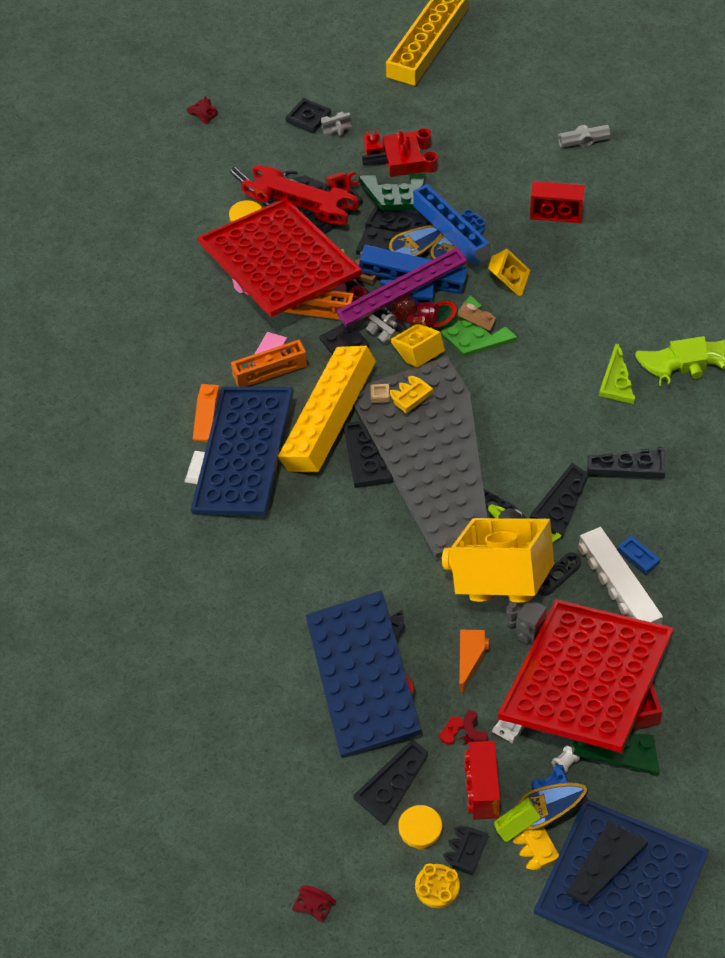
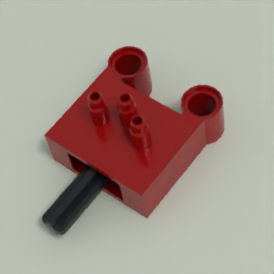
M427 128L405 133L399 131L398 134L382 136L384 153L362 156V163L364 165L386 162L390 177L422 172L433 173L438 169L437 153L428 151L421 156L420 149L427 150L432 146L431 131Z

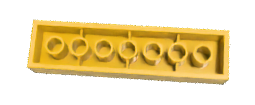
M430 0L386 61V77L416 86L468 11L469 0Z
M367 346L337 347L278 455L287 471L319 472L376 363Z

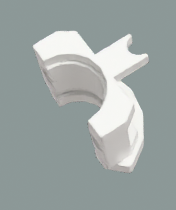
M499 720L492 732L513 744L524 726Z

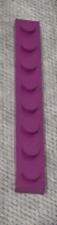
M456 247L340 308L336 314L344 326L348 327L467 264V259L460 249Z

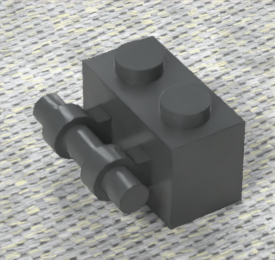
M533 600L527 601L523 608L518 606L516 602H509L506 607V624L510 629L516 626V638L521 643L533 645L546 619L547 607Z

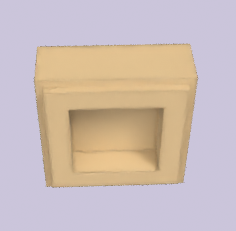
M389 384L371 385V403L390 402Z

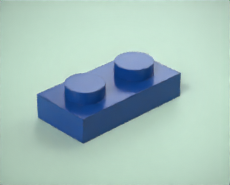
M632 535L617 546V551L645 575L660 564V559Z

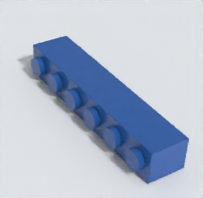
M428 184L413 191V206L455 247H458L475 266L490 258V243Z
M364 245L359 267L362 269V273L396 280L432 260ZM460 267L433 281L434 289L462 294L468 268Z

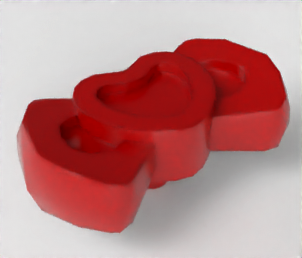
M456 716L450 717L447 726L439 733V739L444 744H454V737L458 735V730L464 729L463 720Z

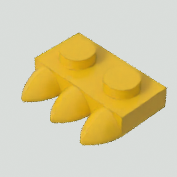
M415 376L408 377L411 385L399 383L401 392L390 390L393 404L405 413H408L433 394V388Z
M545 828L538 830L525 829L513 839L515 844L527 843L519 853L523 857L533 856L526 866L527 869L537 870L555 863L559 856Z

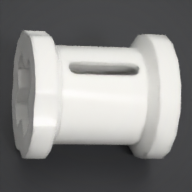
M565 746L563 752L557 758H554L551 763L553 767L563 765L565 768L564 773L566 774L568 768L574 762H578L580 757L572 754L570 746Z

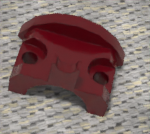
M206 96L204 100L201 99L195 105L187 108V112L190 115L197 114L204 124L218 115L217 109L211 105L210 98L208 99Z
M419 303L417 305L418 314L407 317L411 325L420 323L425 326H432L438 318L439 305Z
M468 710L464 716L463 727L467 735L460 737V739L465 741L463 745L468 744V742L489 741L486 731L481 732L474 728L478 724V715L472 710Z
M307 885L301 886L292 911L308 913L319 922L324 923L336 900L318 888Z

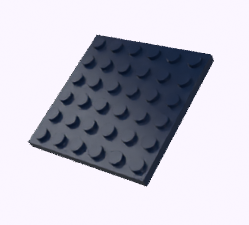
M585 798L534 908V914L634 958H666L709 849ZM608 821L647 840L648 845L587 906L567 896L569 887Z

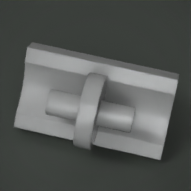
M339 112L335 117L330 118L326 116L321 119L324 136L335 133L341 136L343 131L352 128L349 112Z
M391 313L387 316L383 314L381 316L383 321L373 314L368 317L371 321L366 330L375 336L381 329L383 332L379 335L378 339L385 345L391 342L390 339L397 336L396 331L391 328V326L393 328L397 327L394 314Z

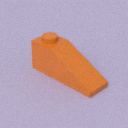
M201 384L197 398L193 441L208 442L221 391L219 385Z
M460 629L459 693H464L485 658V650H489V638H485V630Z

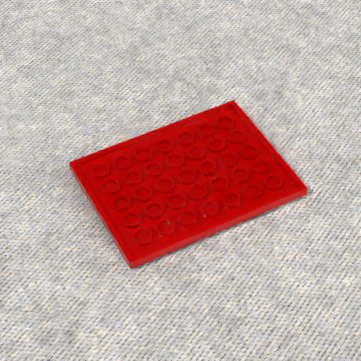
M287 198L197 237L198 243L270 317H274L362 275V269Z
M555 599L498 712V719L622 753L672 638L673 627Z

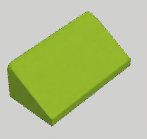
M526 798L494 821V825L502 839L508 842L541 817L530 798Z

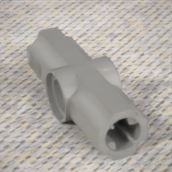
M581 125L575 131L558 134L560 147L580 145L581 147L585 145L590 146L595 141L610 139V128L608 125L592 128Z

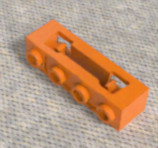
M329 290L284 312L340 320L336 314L337 310L354 302V293ZM333 296L344 298L343 302L338 301V298H335V301L331 300Z
M296 340L231 362L233 378L238 387H247L307 366V357L301 341ZM291 348V353L287 354V352L284 351L282 357L281 351ZM253 361V363H254L253 367H251V363H248V362ZM248 363V368L243 369L241 365Z

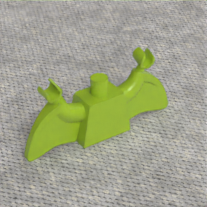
M702 336L670 341V347L660 351H637L635 357L645 369L660 377L659 386H661V382L666 381L668 388L670 386L671 373L675 370H679L681 374L691 372L693 379L702 377V371L706 370L707 365H717L724 370L725 339L717 342H706L705 337Z

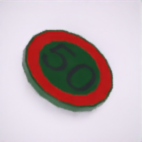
M450 300L435 303L439 305L438 318L435 324L428 327L440 329L448 326L455 320L458 314V307Z

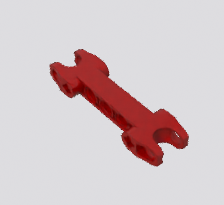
M254 166L252 169L253 177L257 181L245 180L241 183L242 191L255 200L267 202L270 198L276 200L287 198L293 205L315 212L319 220L329 224L346 225L348 223V214L343 209L355 210L359 207V199L345 190L332 188L330 192L295 182L284 178V174L280 170L272 167Z

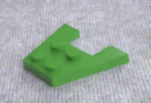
M471 295L465 301V303L473 304L477 309L482 310V305ZM458 314L455 320L440 332L441 337L463 357L517 341V336L506 327L491 335L483 327L458 316Z

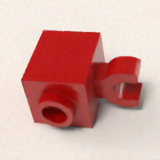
M375 130L373 135H370L369 131H367L366 136H363L365 155L383 153V145L378 130Z
M339 172L325 177L327 185H330V190L332 188H339L350 191L349 184L357 185L359 183L357 180H351V177L356 175V172H349L348 174Z

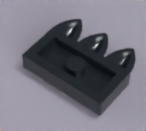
M468 826L454 827L455 833L462 839L449 840L450 846L457 852H446L443 856L452 865V868L473 875L487 842L488 833Z

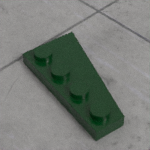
M630 734L622 753L570 739L573 755L596 761L601 759L610 762V765L618 767L619 765L627 766L636 772H649L652 776L660 774L654 735Z

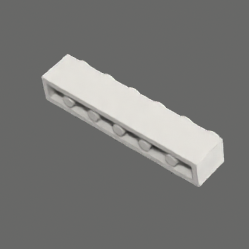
M601 526L580 535L579 552L587 557L590 568L596 570L600 583L606 585L611 599L616 600L619 604L618 607L621 614L661 625L662 614Z

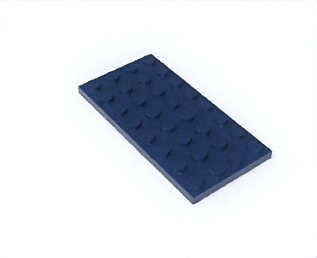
M221 387L191 506L192 514L266 516L279 460L278 455L281 451L294 390L292 387Z
M380 590L307 614L306 619L341 758L350 757L421 734L422 729L383 591Z

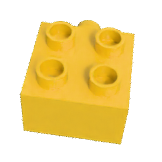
M472 518L452 547L444 548L442 553L443 569L453 572L455 594H469L470 600L477 602L490 600L494 595H508L510 601L517 603L531 600L554 565L550 519Z

